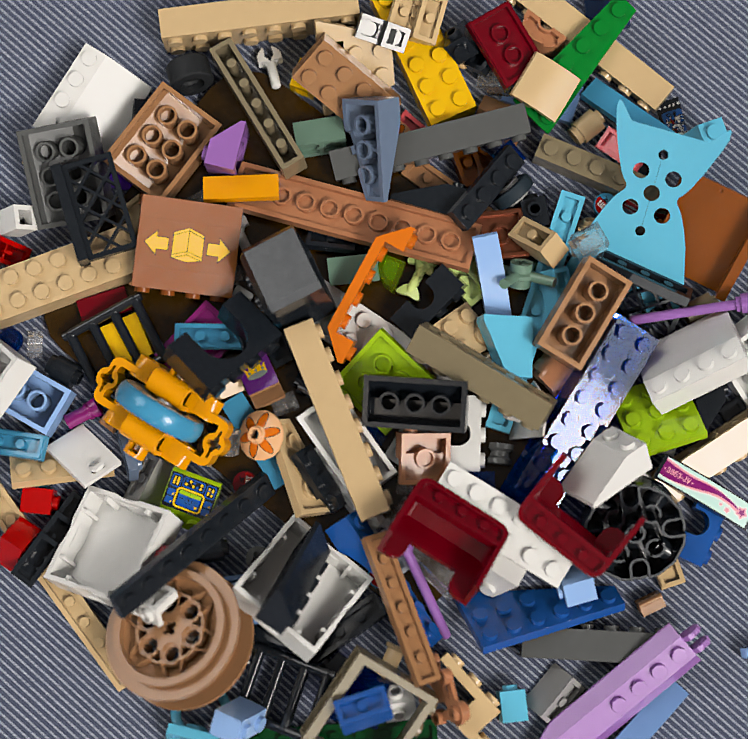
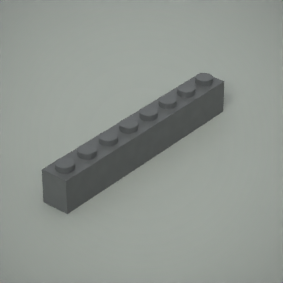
M520 103L400 133L398 135L392 173L405 170V165L413 163L415 167L430 164L429 159L439 157V161L454 158L453 153L463 151L464 155L478 152L477 147L487 145L488 149L502 146V141L512 139V143L526 140V135L531 133L525 104ZM351 146L329 151L336 182L342 181V185L357 182L356 178L359 177L358 169L360 165L357 155L352 154Z

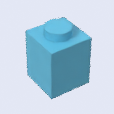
M517 684L503 685L501 691H496L497 701L500 703L498 705L500 711L499 722L511 723L529 720L525 689L518 688Z

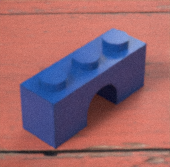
M693 502L691 509L703 516L705 522L704 529L698 535L686 532L685 546L678 559L695 567H701L702 564L706 565L710 560L712 551L709 549L713 541L717 542L723 531V528L720 526L724 519L700 507L698 503Z

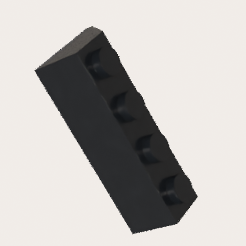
M364 375L362 426L454 433L466 432L469 408L468 381Z
M317 521L314 522L292 551L255 616L256 619L282 635L287 627L292 629L300 618V615L297 614L298 610L302 611L310 600V597L307 596L308 592L312 593L320 581L316 578L317 575L321 576L329 565L326 559L330 554V549L321 525Z

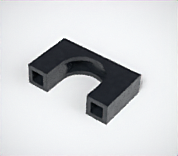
M241 291L223 303L217 315L238 338L242 350L240 355L231 359L213 357L204 351L185 332L167 346L162 357L204 402L212 396L214 398L220 396L225 391L228 383L232 382L235 384L242 378L246 369H254L262 361V357L265 354L272 355L280 346L278 342L283 333Z

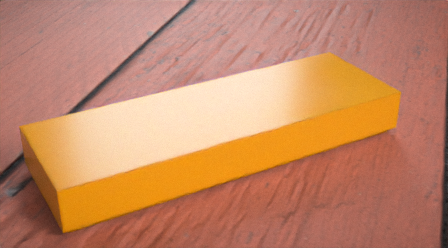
M278 174L203 177L204 203L279 200Z

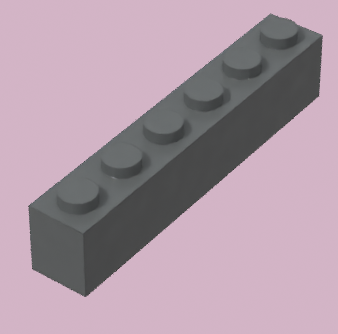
M579 624L578 629L566 628L520 643V657L621 663L662 628H655V633H646L645 627H629V632L619 631V626L604 625V630H594V625Z

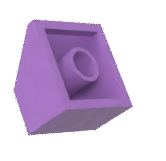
M239 121L210 138L209 145L204 146L201 160H204V166L207 169L208 175L234 176L238 174L249 139V131L245 121Z

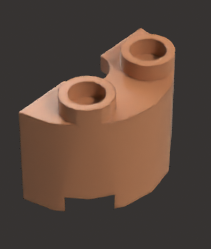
M527 9L522 24L539 52L549 59L555 58L562 51L567 37L555 28L544 29L540 24L541 18Z
M546 353L532 365V375L562 405L583 385L582 378L585 375L582 371H573Z

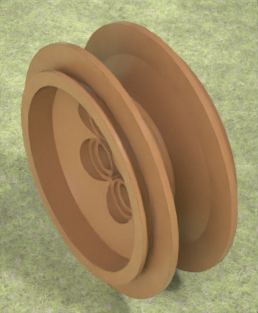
M198 562L191 563L166 584L177 591L178 598L161 614L164 624L160 628L156 625L151 627L152 623L147 624L140 616L130 614L125 619L118 617L114 607L107 624L106 652L115 676L128 690L144 698L149 703L166 710H193L217 700L239 679L252 652L254 641L253 618L239 608L237 598L232 590L234 585L209 566ZM176 603L175 608L171 610V607ZM198 611L196 617L192 619L193 614ZM200 635L199 640L193 644L195 638ZM157 645L156 650L152 652L153 647ZM179 653L178 658L173 661L174 656Z

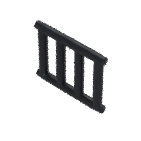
M141 292L128 296L61 334L63 340L69 342L93 389L91 391L93 398L94 391L98 386L96 382L97 374L77 336L90 330L109 367L115 356L98 324L111 318L133 362L136 363L141 353L120 315V312L131 306L158 355L152 359L161 364L166 363L162 358L166 348L141 302L143 300ZM130 371L124 373L126 379H136L130 374Z
M256 641L253 645L255 653L240 696L248 700L250 699L264 656L277 659L261 705L267 708L264 717L266 718L264 728L291 739H301L300 730L290 726L309 672L322 677L310 714L337 675V672L311 661L306 663L298 656ZM289 664L300 669L280 723L268 718L286 665Z

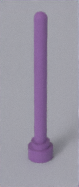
M748 292L739 294L740 296L735 297V300L632 315L629 318V322L632 325L730 310L742 311V314L748 313Z
M409 545L403 556L428 610L439 628L442 638L448 639L451 636L450 630L413 553L414 547Z

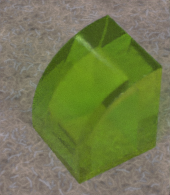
M386 255L384 260L379 262V276L384 287L395 294L406 262Z

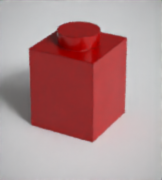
M35 487L22 488L19 512L53 516L55 511L59 510L60 496H57L56 490Z

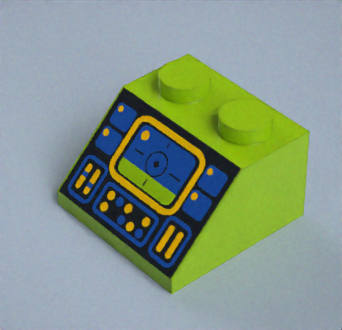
M174 466L162 497L160 508L171 511L184 522L182 528L189 530L217 507L222 484Z

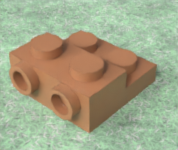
M410 429L396 432L398 484L416 485L423 478H430L438 482L451 461V433Z

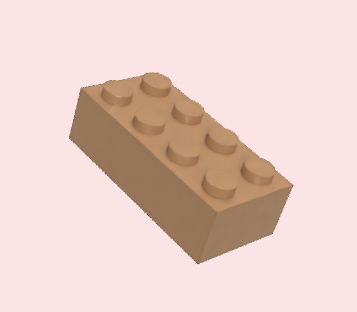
M325 32L292 70V78L342 120L343 98L394 96L399 97L401 105V98L397 92Z
M592 256L582 258L533 340V346L573 371H581L633 282Z

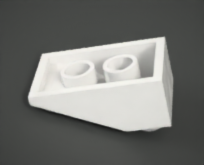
M611 426L595 437L563 481L564 492L595 509L652 468L647 445L645 442Z

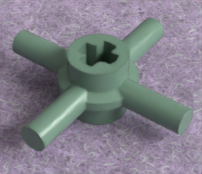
M515 258L510 260V266L503 265L506 277L500 280L499 286L502 289L510 287L517 290H526L530 288L531 282L554 288L557 278L535 273L534 271L538 264L536 259L530 261L528 259Z

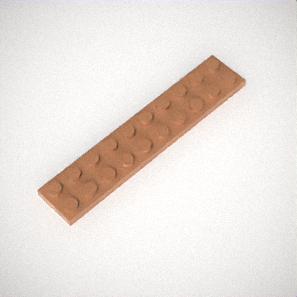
M244 161L240 165L237 175L278 174L279 200L227 202V206L243 208V213L293 225L294 227L371 247L377 236L413 227L417 230L415 235L419 237L412 250L407 249L406 252H403L387 243L385 248L388 249V252L440 266L444 264L448 268L469 273L474 256L472 236L480 235L482 224L474 223L468 231H462L448 215L391 200L387 202L366 201L364 193L297 175L286 180L281 171Z

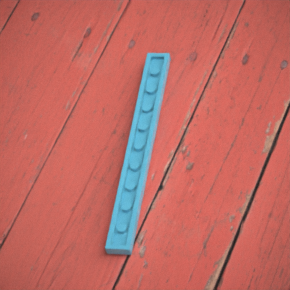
M561 190L549 229L555 231L565 245L570 248L586 197ZM568 252L560 260V262L556 265L555 268H560L564 266ZM538 261L535 273L553 268ZM531 282L521 316L533 317V340L548 315L545 309L541 285ZM533 346V359H534V356H535V353H536V350H537V348L534 347V346ZM492 404L485 427L509 435L513 421L504 419L503 414L498 411L499 407Z

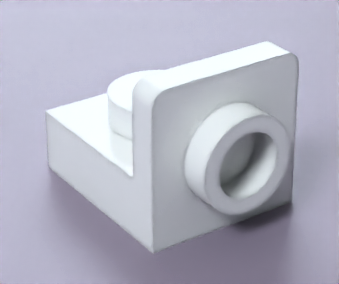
M168 585L162 587L138 607L141 619L147 624L152 623L160 628L164 624L161 614L178 598L177 591Z

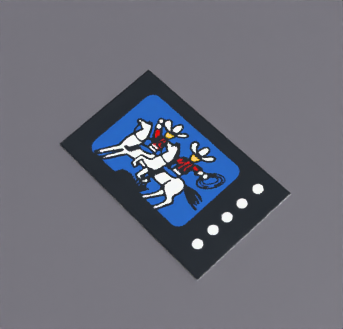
M675 97L664 101L656 111L660 122L675 131V133L684 135L687 133L679 98Z

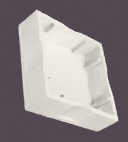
M90 485L73 516L67 535L56 550L44 578L61 589L113 607L108 595L154 559L155 552L160 546L165 544L171 545L176 540L184 522L169 510L141 501L127 500L116 493ZM139 608L131 614L139 616Z
M293 514L264 552L234 585L232 590L241 610L251 615L257 623L307 663L374 578L346 555L336 551L328 544L330 554L326 562L329 565L321 576L317 575L316 578L320 581L312 593L308 592L307 596L310 597V600L302 611L298 610L297 614L300 615V618L292 629L287 627L282 635L256 619L257 612L292 551L311 528L300 518H295Z

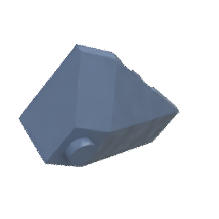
M370 96L343 98V124L345 131L350 132L353 146L350 148L352 154L357 155L360 165L358 175L366 201L387 202L401 123L399 97Z

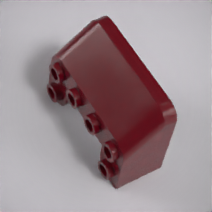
M423 478L415 485L376 550L389 558L397 559L403 556L409 545L415 547L454 572L447 586L448 592L452 598L466 606L481 587L508 539V530L503 523L435 480Z

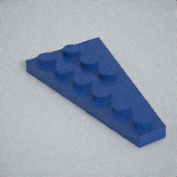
M595 586L598 599L572 607H567L564 598L559 599L556 588L513 590L493 598L482 592H476L466 606L453 598L483 655L625 610V602L615 586Z

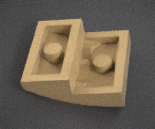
M393 0L387 21L411 29L408 41L435 46L448 0Z
M535 51L510 95L524 103L526 107L533 108L550 122H556L581 79L558 63Z

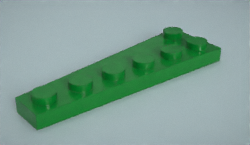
M611 0L553 59L554 62L581 80L556 122H550L533 108L525 106L527 116L545 134L548 135L635 14L636 9L627 0ZM515 98L513 99V102H514L515 104H520V103H521V102L518 101L517 99H515Z

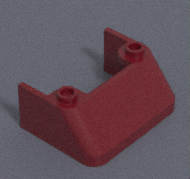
M564 452L520 505L518 517L525 526L590 577H598L607 570L644 524L647 517L642 515L627 535L616 527H608L598 537H595L556 505L562 498L564 489L561 482L553 477V475L569 456Z

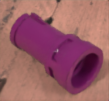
M91 398L83 403L82 407L63 415L68 427L73 429L89 419L93 420L102 416L103 411L99 403L94 398Z

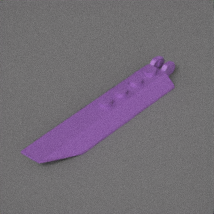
M670 623L666 624L554 717L539 739H607L700 662L701 659L696 653L702 652L710 644L711 639L708 636H701V638L689 646L686 642L691 641L700 632L701 628L698 624L689 626L680 635Z

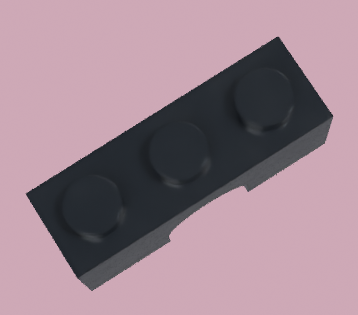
M441 264L425 281L434 293L432 304L428 308L421 309L412 301L407 300L390 318L411 340L420 324L424 322L431 324L435 319L437 321L441 320L448 313L446 308L451 302L457 303L466 294L464 289L468 285L444 264Z

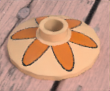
M257 410L249 414L242 422L239 430V442L242 450L248 457L254 460H268L275 456L283 443V426L275 414L267 410Z

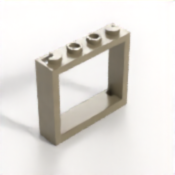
M356 645L300 728L301 739H324L317 734L334 711L333 702L342 699L364 665L422 699L396 739H413V737H417L423 729V722L427 716H431L438 706V698L435 691L424 685L415 688L409 675Z

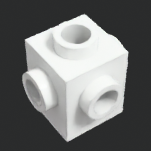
M397 684L384 686L394 715V719L387 721V723L409 720L416 710L414 694Z

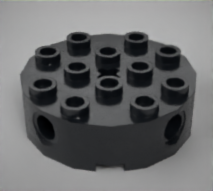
M640 476L595 509L585 504L581 512V525L595 537H598L608 527H616L627 535L642 515L647 517L644 524L604 574L621 581H633V579H643L646 577L650 579L661 575L677 561L685 546L686 523L676 497L662 483L646 476Z

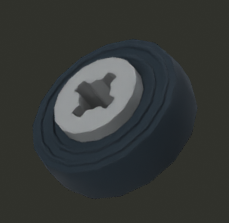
M522 173L517 177L514 176L492 201L499 210L514 206L528 194V190L533 185L532 179L526 173Z

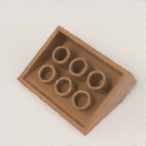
M162 81L107 152H111L116 172L142 194L174 198L202 163L201 156L204 146H208L210 138L224 131L221 123ZM104 160L103 162L109 166L108 160Z

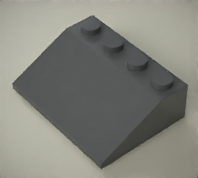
M96 116L16 131L38 230L67 225L50 166L59 163L62 166L104 153ZM103 161L97 162L93 171L105 176L108 171L107 165ZM80 168L70 170V178L80 184L86 171ZM90 174L84 186L96 192L102 180ZM106 182L100 195L110 200L113 198L111 184ZM73 185L74 191H76L78 187ZM81 190L77 201L79 204L87 207L94 195ZM97 198L91 210L103 216L109 203ZM115 206L112 207L107 218L116 215ZM80 209L81 215L84 213L82 209ZM89 213L84 222L100 218Z

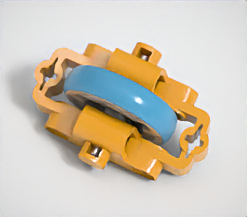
M141 353L136 363L127 358L117 357L113 359L109 367H104L97 373L96 382L98 386L94 391V398L98 403L108 408L103 421L119 430L121 435L129 439L123 450L130 456L144 461L148 452L153 455L164 458L178 468L186 470L191 461L200 466H211L216 462L218 456L226 455L230 451L231 441L229 438L233 433V424L219 415L225 403L213 396L204 402L172 368L169 369ZM125 370H129L132 376L146 385L126 379L124 375ZM109 375H112L113 383H110ZM113 391H116L115 399L113 400L110 398V396L113 393ZM198 417L211 424L215 423L218 425L215 433H210L204 438L202 442L203 454L198 453L197 449L189 444L195 442L203 432L204 425ZM214 440H219L220 449H215Z

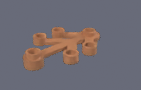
M432 652L442 679L429 683V685L436 692L438 703L443 702L447 706L445 711L442 708L435 710L431 715L432 721L436 726L445 724L447 720L454 722L457 726L464 725L465 721L470 719L468 704L464 700H458L451 669H441L438 653Z

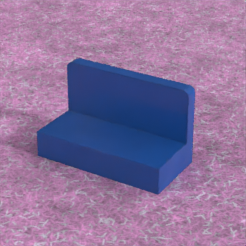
M384 685L333 702L344 735L394 719Z

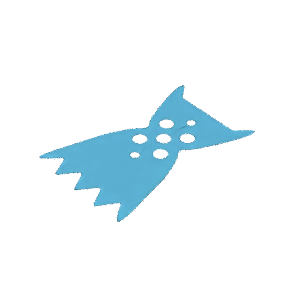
M619 99L616 113L617 139L621 171L626 181V187L616 194L593 220L566 265L569 269L570 278L582 258L592 256L596 259L600 248H603L684 285L686 247L684 226L677 200L691 190L718 158L728 143L732 131L729 130L713 141L706 142L632 121L623 101ZM666 150L668 158L660 159L658 156L659 152ZM642 162L648 165L649 174L646 177L638 178L634 175L633 167L637 163ZM669 172H677L681 175L682 181L679 186L670 187L666 184L665 177ZM654 185L659 189L660 196L658 199L649 201L644 197V190L647 186ZM633 199L638 203L636 213L627 214L623 211L622 204L625 200ZM660 208H665L670 213L669 221L663 224L658 223L654 218L655 211ZM638 226L644 227L645 233L643 235L636 234L635 229ZM648 291L641 293L644 304L656 301L653 293ZM670 302L673 309L679 308V305ZM654 307L648 308L646 311L650 312Z

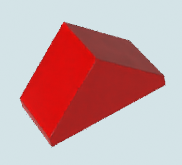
M0 236L1 266L8 267L29 259L32 249Z
M20 516L0 537V565L12 571L42 529Z

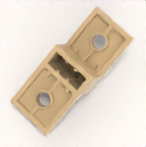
M444 652L440 656V661L447 668L451 669L457 680L473 696L466 702L470 710V719L465 721L464 725L457 727L468 739H489L483 731L480 734L478 732L500 713L497 708L500 703L489 691L485 694L479 688L482 685L480 680L472 672L466 674L462 669L465 665L464 662L454 652L451 655L448 652Z

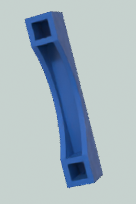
M355 510L334 523L325 532L340 553L351 557L373 575L361 539L375 533L369 526L368 521L361 523ZM406 580L430 648H432L442 638V635Z

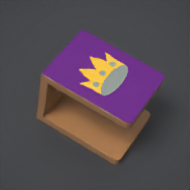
M267 354L262 357V361L254 369L248 368L244 371L241 379L256 410L285 398L286 395Z

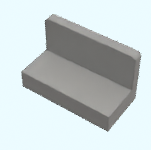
M148 453L144 461H142L143 469L139 470V480L131 481L123 497L131 501H141L160 507L174 465Z
M554 663L526 696L527 707L549 724L554 717L573 703L586 688L559 665Z

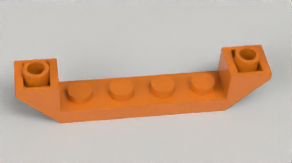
M407 227L377 236L327 326L337 362L340 364H345L346 360L350 362L357 351V348L354 347L357 341L339 331L341 328L345 330L352 318L349 315L352 307H358L364 296L361 291L365 283L370 285L376 274V271L373 269L377 261L382 262L388 252V249L385 248L387 243L403 252H406L407 249L412 250L419 237L415 235L417 232L415 228Z

